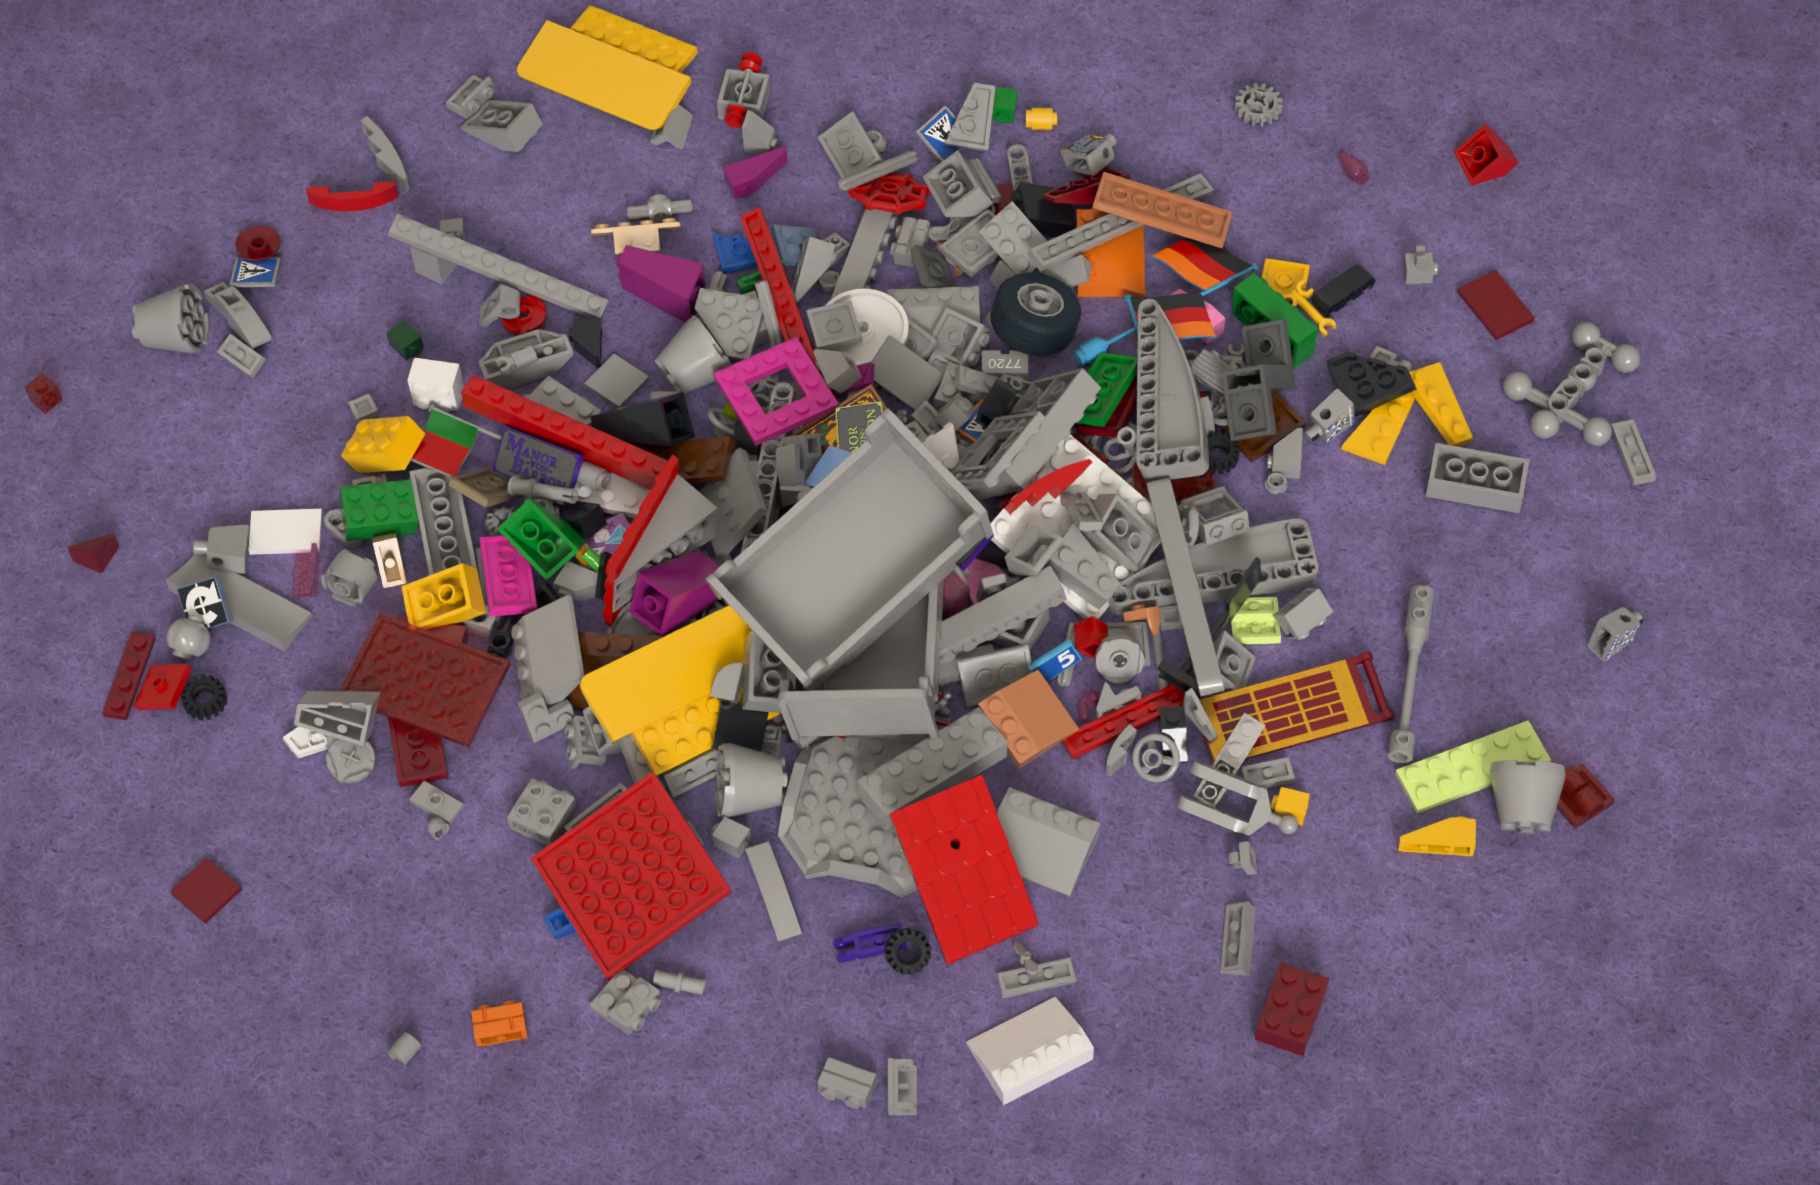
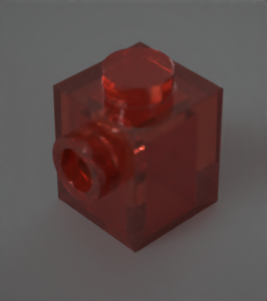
M43 373L25 386L30 402L44 414L62 401L57 385Z

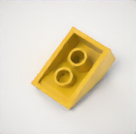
M463 563L401 586L411 632L467 621L486 613L477 568Z

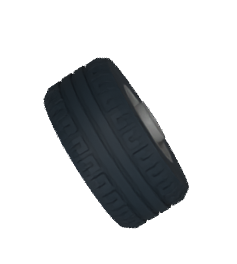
M1024 272L1006 279L1000 285L990 313V321L995 333L1009 347L1028 355L1048 356L1064 350L1072 342L1081 317V306L1074 292L1062 281L1042 273Z

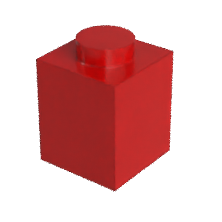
M1094 616L1087 617L1083 621L1074 624L1076 650L1089 658L1095 657L1096 650L1100 646L1101 641L1109 637L1108 625Z

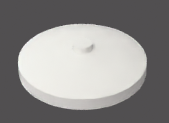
M873 289L850 290L839 294L825 305L851 300L863 342L831 349L830 351L844 353L853 359L856 365L871 362L887 336H892L904 346L907 343L909 335L907 315L900 303L884 292Z

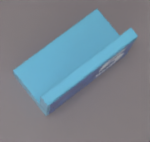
M1068 639L1034 660L1029 669L1032 673L1039 670L1046 682L1081 661L1082 658L1073 643Z

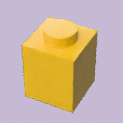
M1281 787L1279 796L1274 795L1271 809L1275 810L1274 814L1281 817L1285 815L1294 816L1298 821V825L1303 826L1310 794Z

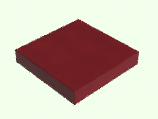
M206 858L177 884L170 893L206 924L242 889Z

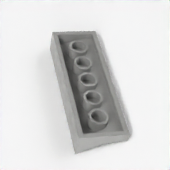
M194 554L184 566L165 579L169 591L178 595L177 588L220 575L233 618V622L229 623L284 652L312 618V613L235 572L209 568L207 566V557L201 554Z

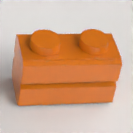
M510 1000L504 1002L501 1006L482 1005L477 1010L471 1011L477 1047L528 1038L522 1002L517 1003Z

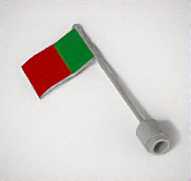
M430 405L428 409L430 416L423 430L425 435L411 461L453 478L458 476L462 464L472 450L478 431L501 440L502 435L437 409L435 405ZM584 461L581 465L577 483L596 491L606 490L611 481V474L600 466Z

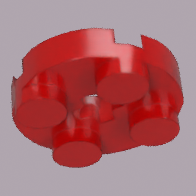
M533 295L520 298V313H528L526 318H520V315L514 319L501 318L505 330L516 336L538 329L541 330L547 320L543 302Z

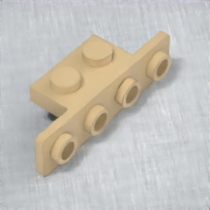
M671 218L663 219L662 223L653 224V220L640 221V225L631 226V222L618 223V227L609 228V224L595 225V229H591V235L613 234L615 255L623 253L626 245L655 252L660 251L659 230L681 228V223Z

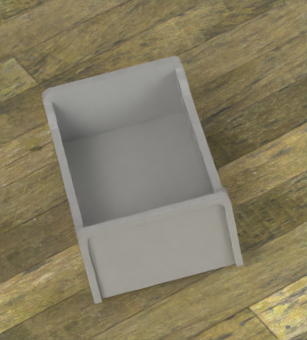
M888 408L865 429L864 434L867 440L739 556L733 561H726L705 578L715 596L719 600L723 598L797 677L805 691H817L816 688L843 664L848 666L948 576L956 568L955 563L983 537L988 539L993 535L985 508Z
M810 491L798 493L797 503ZM944 579L848 666L843 664L828 678V690L803 691L797 677L788 669L787 679H781L778 705L792 740H800V736L929 734L930 738H938V728L934 714L935 702L938 701Z

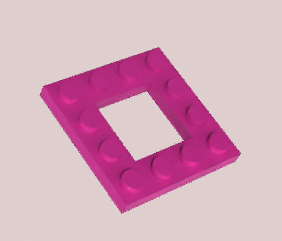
M797 337L713 373L714 380L755 446L834 412L836 408H839V403ZM787 368L805 397L765 415L747 385Z

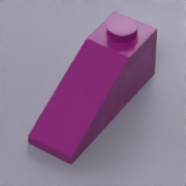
M786 146L723 167L724 179L734 199L739 197L745 198L755 192L788 162Z

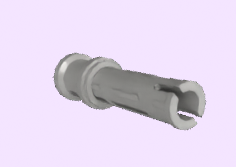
M513 475L508 483V493L510 496L522 495L528 499L530 497L532 499L541 497L570 502L572 504L578 499V496L572 495L578 494L575 488L542 484L533 478L525 480Z

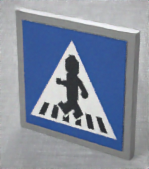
M946 105L915 132L940 162H943L957 150L960 152L963 149L944 145L956 120V117Z
M270 257L262 261L236 258L229 284L230 287H275L281 257Z

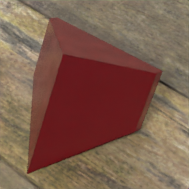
M114 533L68 546L73 562L99 573L104 571L119 549Z

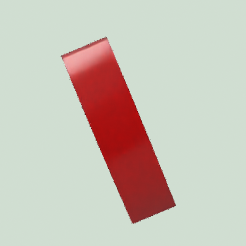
M396 182L373 183V190L330 193L329 186L306 188L309 204L332 211L366 210L387 204L398 198Z

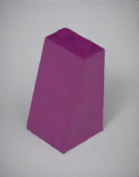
M628 245L625 246L623 253H619L616 263L619 266L618 278L621 280L622 289L685 323L696 315L695 305L700 288L706 287L702 263Z
M700 550L639 572L629 613L663 637L668 635L719 600L705 578L716 571L720 565Z

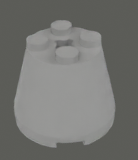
M192 284L181 285L139 304H134L135 325L132 327L133 337L139 339L141 344L147 348L183 353L202 352L203 344H208L210 321L209 314L204 313L200 301L203 298L200 290Z
M695 315L686 321L654 360L674 389L684 394L715 382L713 373L732 365L714 338Z
M722 743V746L718 747L715 766L717 791L715 792L717 816L733 817L783 806L785 796L784 792H782V787H787L788 780L787 772H784L785 758L732 743Z
M1503 760L1491 763L1490 777L1501 824L1500 830L1515 831V828H1517L1519 833L1534 834V829L1537 832H1551V825L1566 778L1564 766L1545 761H1535L1534 763Z

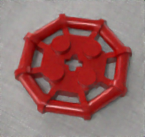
M889 173L848 190L850 198L857 199L865 205L867 210L876 209L900 215L901 212L924 209L926 207V199L930 195V189L927 185H922L916 181L911 174Z

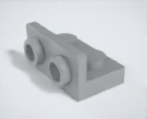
M575 715L570 724L566 725L564 736L568 739L566 758L569 760L570 769H576L579 763L603 766L606 762V755L598 756L585 717Z

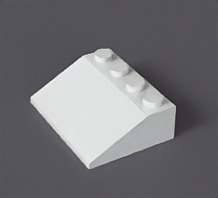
M1056 997L966 1041V1044L1003 1105L1093 1060L1094 1047L1085 1032Z

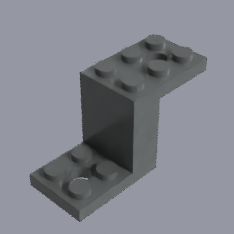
M1287 319L1242 327L1247 367L1222 372L1231 441L1276 434L1271 393L1296 388ZM1266 340H1269L1271 349L1266 353L1263 349V344ZM1249 408H1252L1255 414L1252 421H1249L1246 416Z

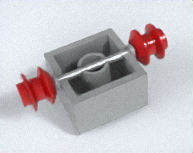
M754 52L744 53L741 56L740 70L726 69L717 100L718 118L724 120L732 128L742 127L748 110L753 111L761 119L764 118L771 93L770 76L759 73L763 61Z

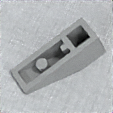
M813 237L804 239L791 286L796 302L803 297L828 269L830 264L834 263L836 251H834L835 244Z

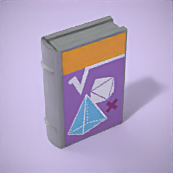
M623 512L607 519V525L591 538H583L586 543L573 556L577 565L595 572L593 568L580 558L589 547H592L599 556L605 551L611 554L615 552L623 541L622 535L630 525Z

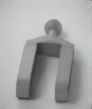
M1194 760L1190 773L1256 799L1257 803L1250 821L1186 795H1180L1176 805L1177 808L1247 836H1250L1268 822L1279 826V829L1284 834L1289 835L1296 832L1298 821L1294 816L1285 815L1281 817L1272 813L1268 789L1206 763Z

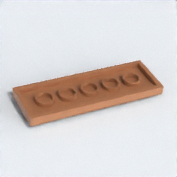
M1103 172L1092 207L1222 248L1233 213L1232 211Z

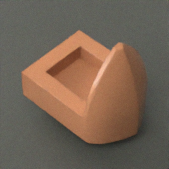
M1145 604L1131 606V611L1123 612L1125 622L1147 620L1153 636H1157L1160 627L1159 606L1146 608Z

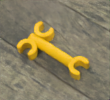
M1301 280L1297 284V290L1295 289L1290 294L1283 295L1286 301L1292 302L1291 306L1297 307L1298 304L1319 325L1320 334L1327 336L1328 332L1324 329V326L1328 325L1334 330L1336 329V323L1330 318L1325 319L1306 300L1313 295L1314 290L1311 288L1307 292L1302 291L1301 288L1305 286L1306 281Z

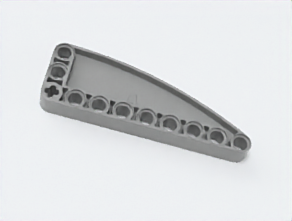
M1146 299L1138 307L1136 462L1142 477L1148 482L1168 477L1171 480L1203 475L1209 468L1207 428L1196 380L1171 323L1154 299Z
M1299 518L1250 527V531L1210 545L1201 542L1188 548L1202 603L1227 600L1236 587L1233 583H1238L1256 557L1261 560V580L1264 581H1259L1249 596L1309 588L1317 582L1319 565L1307 522ZM1165 558L1122 581L1109 599V610L1115 615H1123V612L1131 611V606L1145 604L1146 608L1177 605Z

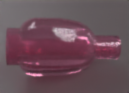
M1345 152L1339 155L1338 159L1342 162V170L1352 182L1362 185L1369 180L1368 167L1362 160L1354 156H1348Z

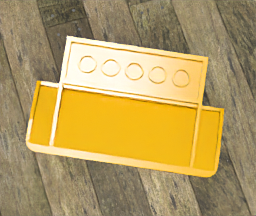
M589 5L570 29L546 20L520 61L517 73L521 78L646 129L656 130L664 125L669 113L678 106L691 85V78L682 74V72L698 54L696 46Z
M729 605L585 675L581 679L580 689L612 743L631 734L649 769L659 776L712 749L711 744L719 704L721 700L726 701L710 696L713 682L717 673L724 666L732 663H743L744 666L745 639L753 630ZM743 683L738 705H742ZM768 712L767 721L781 713Z

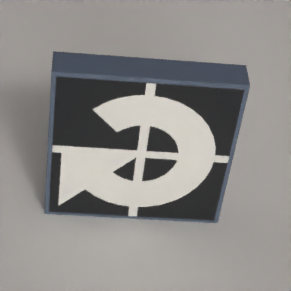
M220 575L177 588L185 618L188 619L189 614L202 618V624L207 629L233 622Z

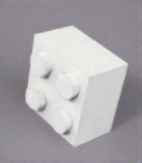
M414 358L407 380L413 405L421 409H428L430 405H435L437 409L444 412L458 411L462 400L461 390L464 387L460 365L457 363Z

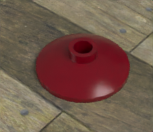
M257 226L243 231L238 236L235 246L237 253L242 258L250 261H262L277 253L281 240L275 230Z

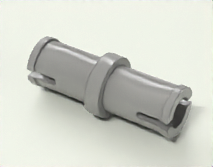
M656 969L653 985L675 989V992L678 993L685 991L703 996L706 980L684 976V973L681 972L674 974Z

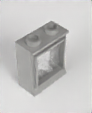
M1224 486L1181 500V503L1193 504L1196 507L1199 516L1198 536L1206 545L1250 531L1247 510H1244L1232 498Z

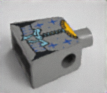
M1107 134L1104 137L1087 135L1063 148L1060 152L1066 169L1094 176L1114 159L1115 155L1112 147L1116 145V139L1111 134Z

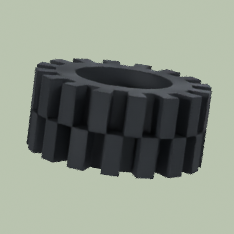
M1213 431L1209 432V437L1207 436L1209 452L1213 448H1222L1227 452V455L1222 458H1216L1209 454L1208 470L1211 469V474L1219 471V475H1222L1224 470L1227 473L1231 472V468L1234 469L1239 460L1240 447L1238 441H1231L1228 432H1225L1224 435H1221V431H1217V435H1214Z
M201 674V679L194 676V682L188 680L186 682L187 687L184 686L183 693H181V701L186 713L190 714L194 719L197 716L198 720L202 721L203 717L210 720V715L212 714L217 717L219 715L218 711L223 712V705L227 704V695L223 684L220 683L218 678L214 680L212 675H209L208 679L205 674ZM208 691L213 694V698L206 703L200 704L195 702L196 696L201 692Z
M898 929L897 932L890 935L889 940L885 943V958L896 972L903 975H914L916 972L923 971L922 969L929 964L931 946L928 939L916 929ZM904 942H912L917 946V956L911 961H904L899 957L898 949Z

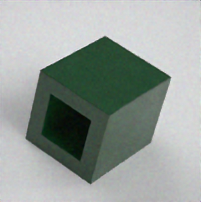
M405 320L386 332L389 345L406 361L411 357L418 356L424 348L421 335Z

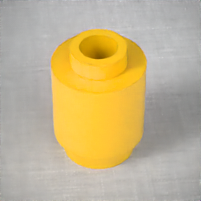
M1032 108V110H1026V128H1032V130H1053V125H1057V112H1053V108Z

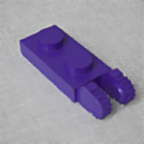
M901 923L854 932L852 935L835 939L833 945L836 949L849 947L853 944L855 949L838 953L836 956L837 961L843 963L885 954L886 941L889 940L892 933L897 932L898 929H903ZM906 942L900 945L898 951L907 949Z

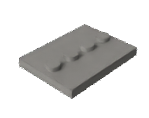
M738 448L730 458L725 481L707 482L699 491L718 508L715 537L711 539L716 556L724 559L767 512L747 452L741 448Z

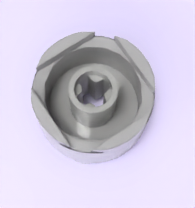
M343 549L337 554L322 575L321 583L325 590L329 588L333 592L331 596L334 599L355 606L356 603L361 604L377 582V575L373 569L375 565L370 559H362L352 554L349 550Z

